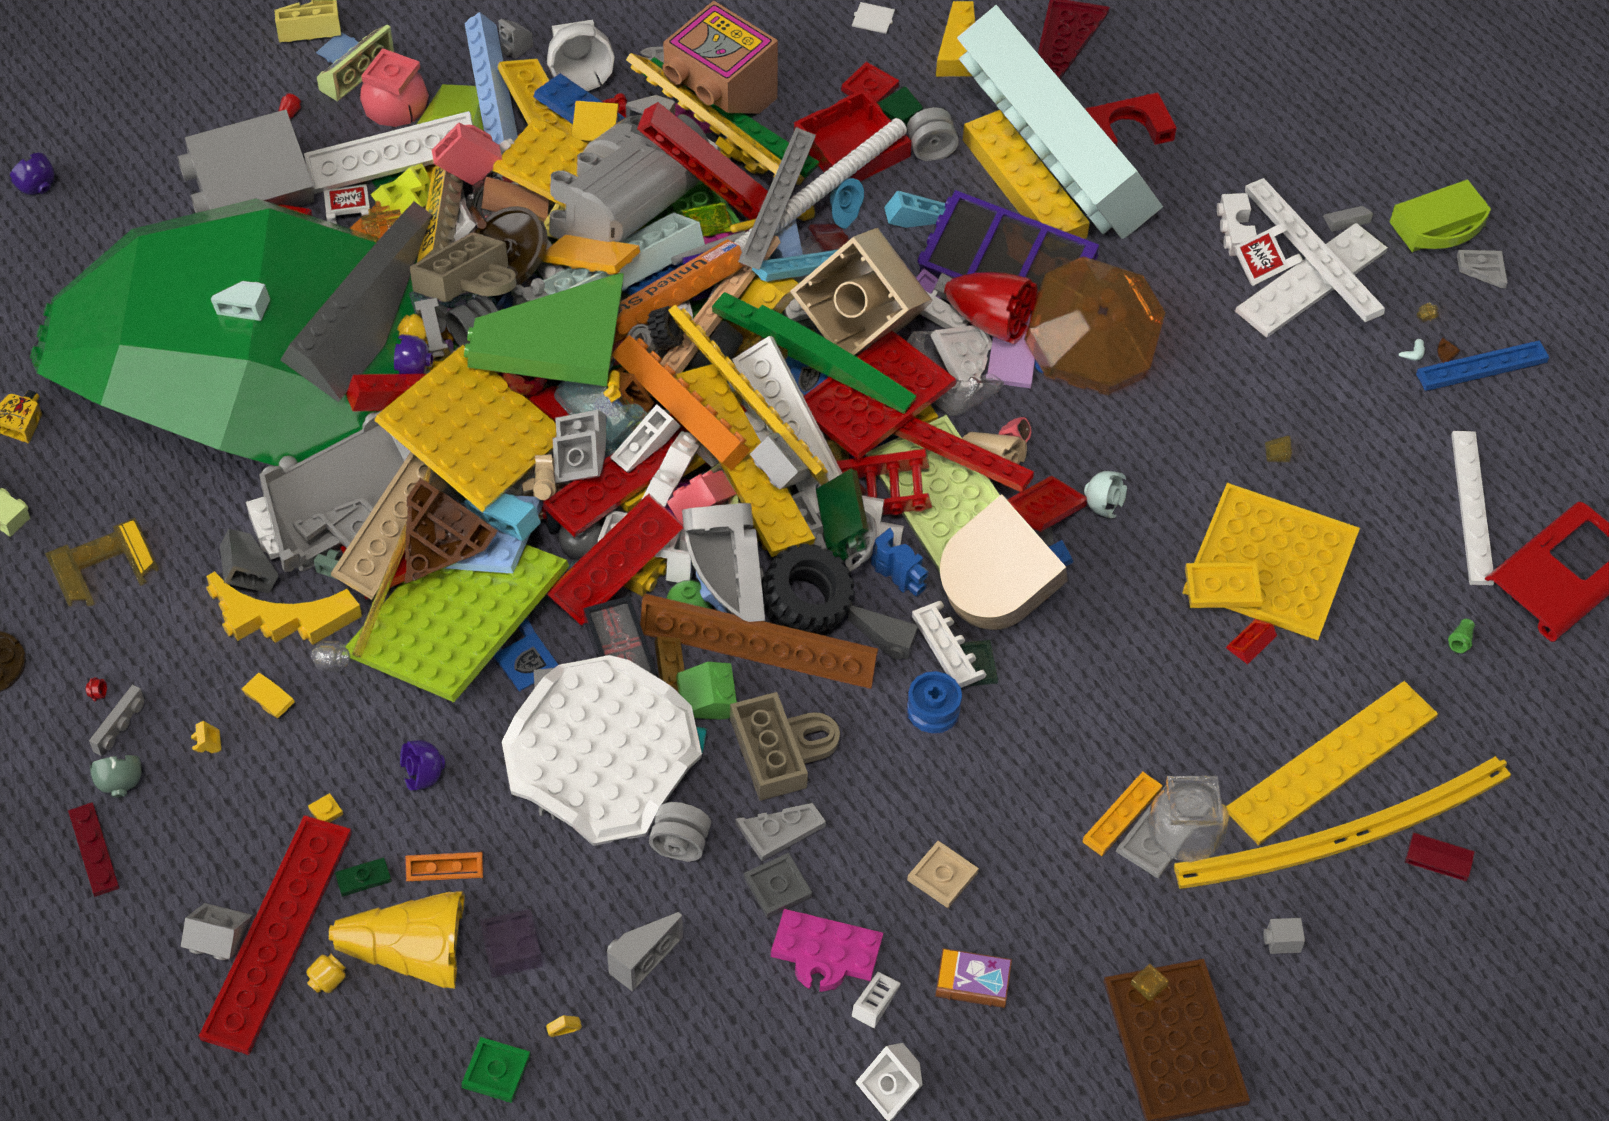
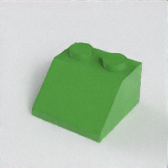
M706 662L677 673L678 693L692 706L694 718L729 719L730 704L737 702L731 663Z

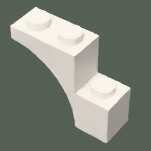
M681 431L670 446L643 498L650 493L660 504L666 507L667 501L670 500L672 493L675 491L687 467L702 444L696 437L689 432Z

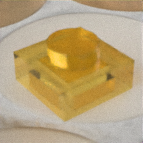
M1151 964L1146 966L1131 981V985L1149 1001L1157 996L1169 983V980Z

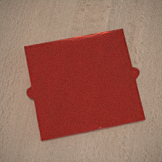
M813 224L808 227L815 236V240L821 244L825 251L839 250L849 241L848 235L837 224Z

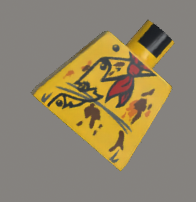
M28 390L23 397L8 394L0 402V434L29 444L42 417L40 406L37 403L40 397L35 391Z

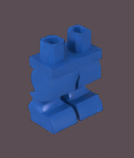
M890 527L875 539L871 565L874 567L875 572L885 577L891 576L893 583L899 586L898 589L904 593L909 590L917 597L927 587L924 580L928 577L929 571L922 566L923 557L919 554L915 555L913 549L907 544L893 547L894 533Z

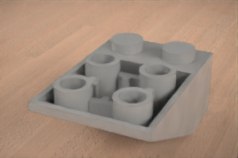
M779 433L767 436L750 453L755 465L768 475L771 484L779 488V490L811 477L808 467Z

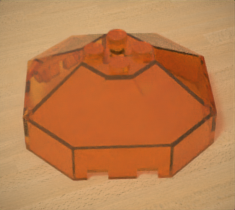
M1083 256L1045 274L1038 290L1024 340L1046 377L1054 380L1057 377L1067 380L1070 385L1082 389L1088 387L1098 390L1099 394L1109 395L1146 376L1152 364L1165 311L1143 275ZM1099 306L1108 308L1107 316L1098 314Z

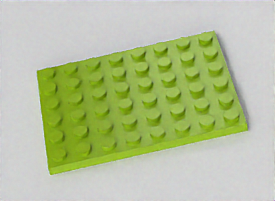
M525 545L514 573L443 568L407 584L403 581L342 651L353 660L455 702L568 569V561L532 546Z

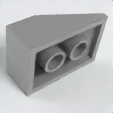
M677 912L626 932L619 939L613 940L607 949L609 974L633 992L683 938L682 915Z

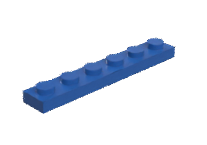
M1539 340L1418 368L1416 375L1424 390L1428 391L1547 363L1549 356Z

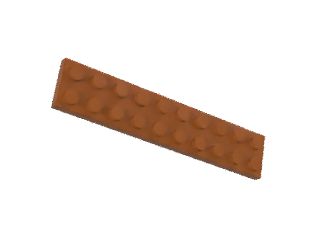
M644 594L640 626L643 634L646 636L680 638L681 644L869 689L872 688L878 648L764 621L748 622L734 614L649 594Z

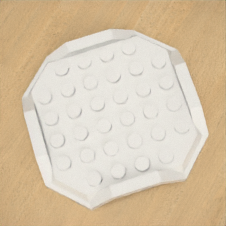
M611 655L561 664L551 670L541 679L515 714L502 740L511 794L530 800L573 827L593 846L611 843L614 840L624 838L632 839L647 836L656 818L658 808L667 801L686 772L702 758L692 706L669 684L630 660Z

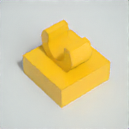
M205 721L196 724V732L191 736V739L197 741V745H194L192 749L196 752H204L206 750L210 753L221 751L219 729Z

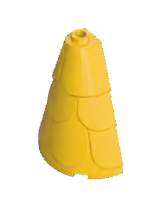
M463 891L446 892L415 901L410 900L384 909L378 907L335 920L334 925L329 927V941H333L335 950L372 965L379 964L406 976L410 975L442 988H455L459 918H463L465 894Z

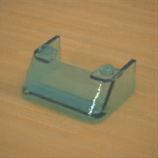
M611 356L609 372L616 360L613 356ZM562 381L557 386L554 397L569 415L599 410L606 414V451L617 450L648 415L638 404L623 405L618 399L611 403L610 399L603 393L608 389L606 386Z

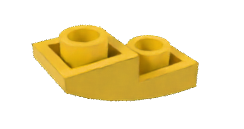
M261 673L256 674L242 688L246 696L259 703L263 710L277 719L295 702L285 691Z

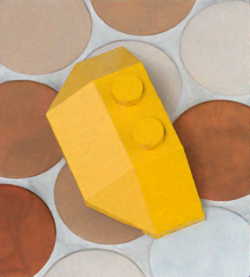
M756 274L738 299L758 309L761 305H764L781 314L795 298L790 291L799 283L793 278L766 282L761 280ZM727 320L729 325L734 327L743 336V342L739 347L741 351L745 352L753 347L761 338V336Z

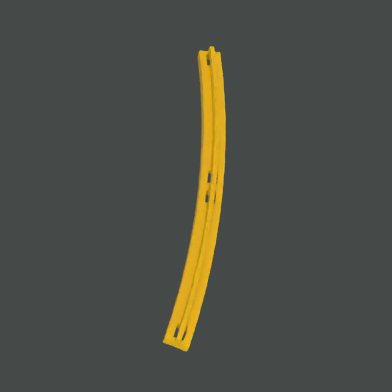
M1495 756L1472 770L1423 794L1374 814L1324 831L1233 854L1174 863L1179 889L1273 872L1335 855L1382 839L1442 814L1509 779L1511 773L1505 768L1507 762L1504 759L1499 761ZM1498 770L1499 774L1491 778L1490 774ZM1365 830L1369 831V833L1357 836V833ZM1344 837L1346 839V841L1337 844L1334 843L1335 840ZM1196 873V877L1183 878L1184 874Z

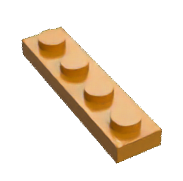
M1142 772L1087 832L1082 842L1103 856L1159 794L1163 785Z

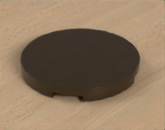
M0 631V692L11 687L21 677L26 665V655L22 645L14 636Z

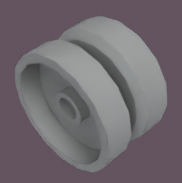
M933 107L924 109L910 118L907 124V133L912 141L911 145L917 158L923 161L944 159L956 150L958 135L948 111Z
M677 802L662 804L657 811L655 825L652 827L649 837V844L653 850L662 856L686 862L696 861L702 857L711 820L702 810L692 805Z

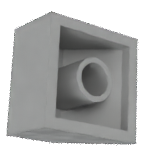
M204 903L185 917L181 947L187 948L195 954L207 953L214 955L213 957L216 959L228 960L238 953L253 915Z

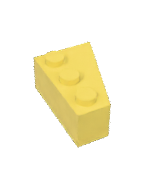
M311 0L310 3L301 6L300 3H295L274 10L279 42L312 40L314 38L341 35L337 0Z

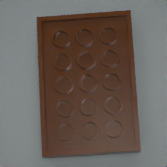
M1204 959L1104 977L1103 982L1145 1121H1168L1249 1104L1250 1099Z

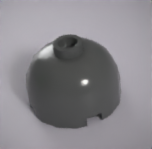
M597 521L575 538L561 525L559 544L563 552L570 558L579 561L598 543V537L603 527L602 524Z

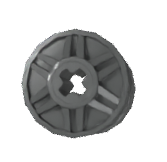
M478 295L475 299H470L467 302V307L461 304L446 313L448 327L459 347L470 344V341H467L469 327L474 326L475 318L498 311L487 296Z

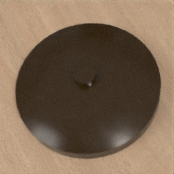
M513 206L501 209L484 220L486 227L484 229L477 228L475 233L506 243L509 266L507 268L515 272L517 285H520L541 264L547 249L548 236L545 224L534 212L524 207Z

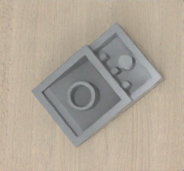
M599 410L557 417V437L553 438L556 484L599 477L603 468L606 449V414Z

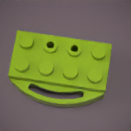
M1467 179L1395 205L1390 224L1412 252L1423 248H1448L1460 245L1476 236L1486 225L1491 208Z

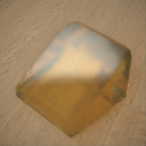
M1290 436L1265 442L1267 462H1290L1292 455Z

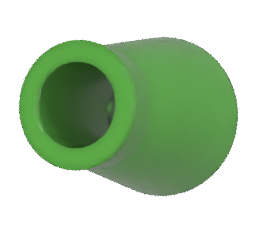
M1463 619L1449 636V646L1453 651L1464 653L1471 648L1475 627L1472 620Z

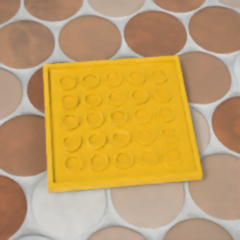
M462 345L377 414L374 421L480 511L484 512L536 465V455H548L553 450V438L557 437L556 423L523 395L512 391L508 387L507 382L495 371L468 368V358L464 357L465 346Z
M1227 483L1194 563L1257 562L1263 601L1262 606L1223 608L1319 640L1360 528ZM1187 581L1183 589V594L1188 595Z

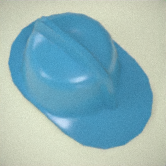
M854 178L846 179L830 193L832 217L840 228L846 229L858 216L864 199V188L859 180Z

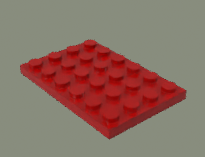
M891 330L856 357L916 395V400L904 414L831 377H828L803 397L820 430L859 460L956 385V378Z

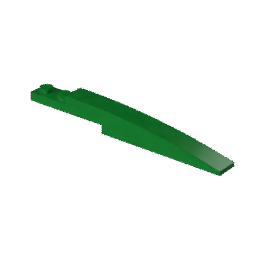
M726 292L712 305L713 313L763 338L772 336L777 345L788 350L789 357L903 414L916 400V395L874 367L812 330L764 305H761L758 309Z

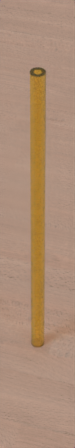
M428 467L423 480L432 484L436 472ZM406 523L352 652V655L360 658L363 654L405 551Z

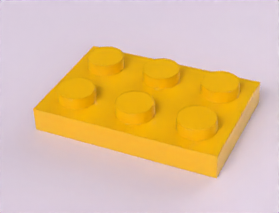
M1257 562L1186 563L1185 573L1190 608L1262 606L1263 601Z

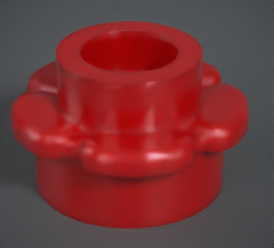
M97 677L91 678L86 684L87 696L93 698V701L105 698L107 692L105 680L98 679Z

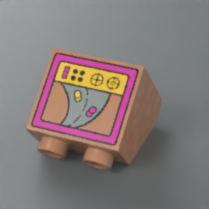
M712 1L663 42L664 64L662 69L665 76L672 83L677 85L682 83L695 91L703 103L707 105L714 103L728 113H761L777 99L778 40L719 3Z

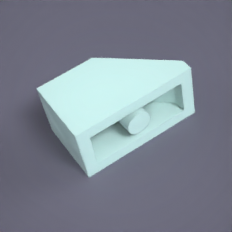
M242 281L213 295L211 301L218 315L261 321L270 297L265 284Z

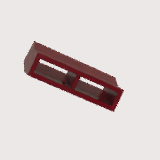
M1413 833L1404 863L1467 881L1475 851Z

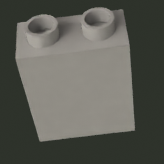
M287 110L185 137L187 154L177 156L184 180L196 179L200 190L198 193L191 194L195 213L255 198L276 205L282 204L294 207L314 202V186Z

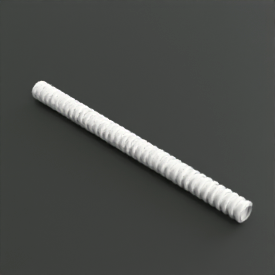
M898 118L893 119L883 129H880L842 160L834 164L833 167L825 171L824 174H821L812 181L810 185L803 188L801 192H798L789 199L775 234L825 195L829 194L834 188L838 187L848 177L855 174L857 170L864 167L866 163L873 160L875 156H878L907 133V128L903 121ZM752 228L734 242L740 246L742 251Z

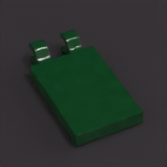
M851 468L816 488L826 548L833 552V556H838L843 561L848 559L845 544L848 543L851 549L856 546L857 552H861L867 548L863 534L869 531L857 471Z

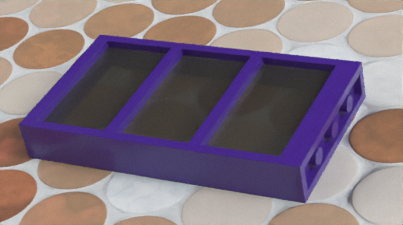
M955 190L952 197L949 196L947 198L943 215L940 214L937 218L936 229L934 233H930L926 243L928 246L925 252L922 251L920 253L917 263L919 264L920 272L925 269L938 279L941 273L951 278L979 272H1000L1029 278L1033 283L1037 284L1035 311H1031L1030 314L1039 315L1041 319L1064 327L1099 256V244Z

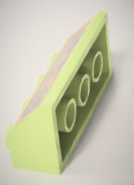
M385 25L374 30L357 45L349 49L341 58L337 59L325 71H322L317 76L319 90L332 99L339 101L361 83L362 74L382 48L394 52L391 27Z

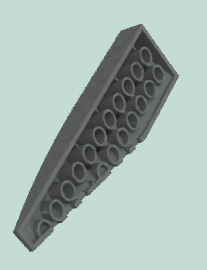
M414 201L363 257L290 343L280 361L339 402L346 394L352 376L361 375L386 343L411 274L410 266L415 263L432 214Z

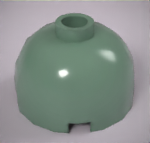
M125 755L126 760L117 759V756L94 761L90 765L93 784L104 793H112V797L126 796L127 791L135 788L139 783L141 777L140 757Z

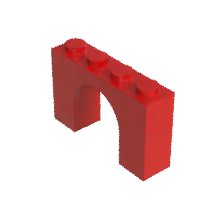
M1159 93L1085 108L1116 147L1118 140L1110 125L1122 119H1130L1141 123L1147 129L1155 145L1175 140L1177 127Z

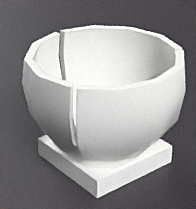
M593 20L552 26L553 38L549 43L547 65L553 78L561 73L584 90L590 91L600 87L597 74L603 85L611 75L614 63V51L608 37L594 27Z

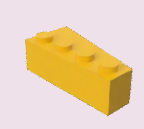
M953 1L937 58L936 77L972 76L958 59L967 50L957 37L975 23L973 1Z

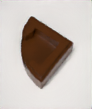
M1442 338L1439 342L1437 354L1442 363L1452 361L1460 353V349L1446 339Z

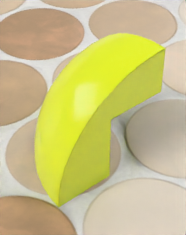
M418 164L408 168L395 181L381 185L371 196L386 210L403 214L414 201L422 207L426 206L430 179L424 166Z

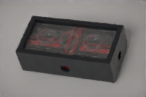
M630 596L583 608L585 626L596 658L611 655L630 660L658 678L655 664Z

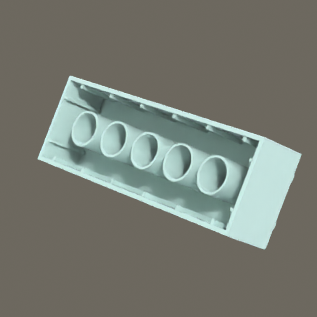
M997 5L957 37L967 50L958 59L1102 234L1113 228L1121 239L1126 238L1163 207L1138 171Z

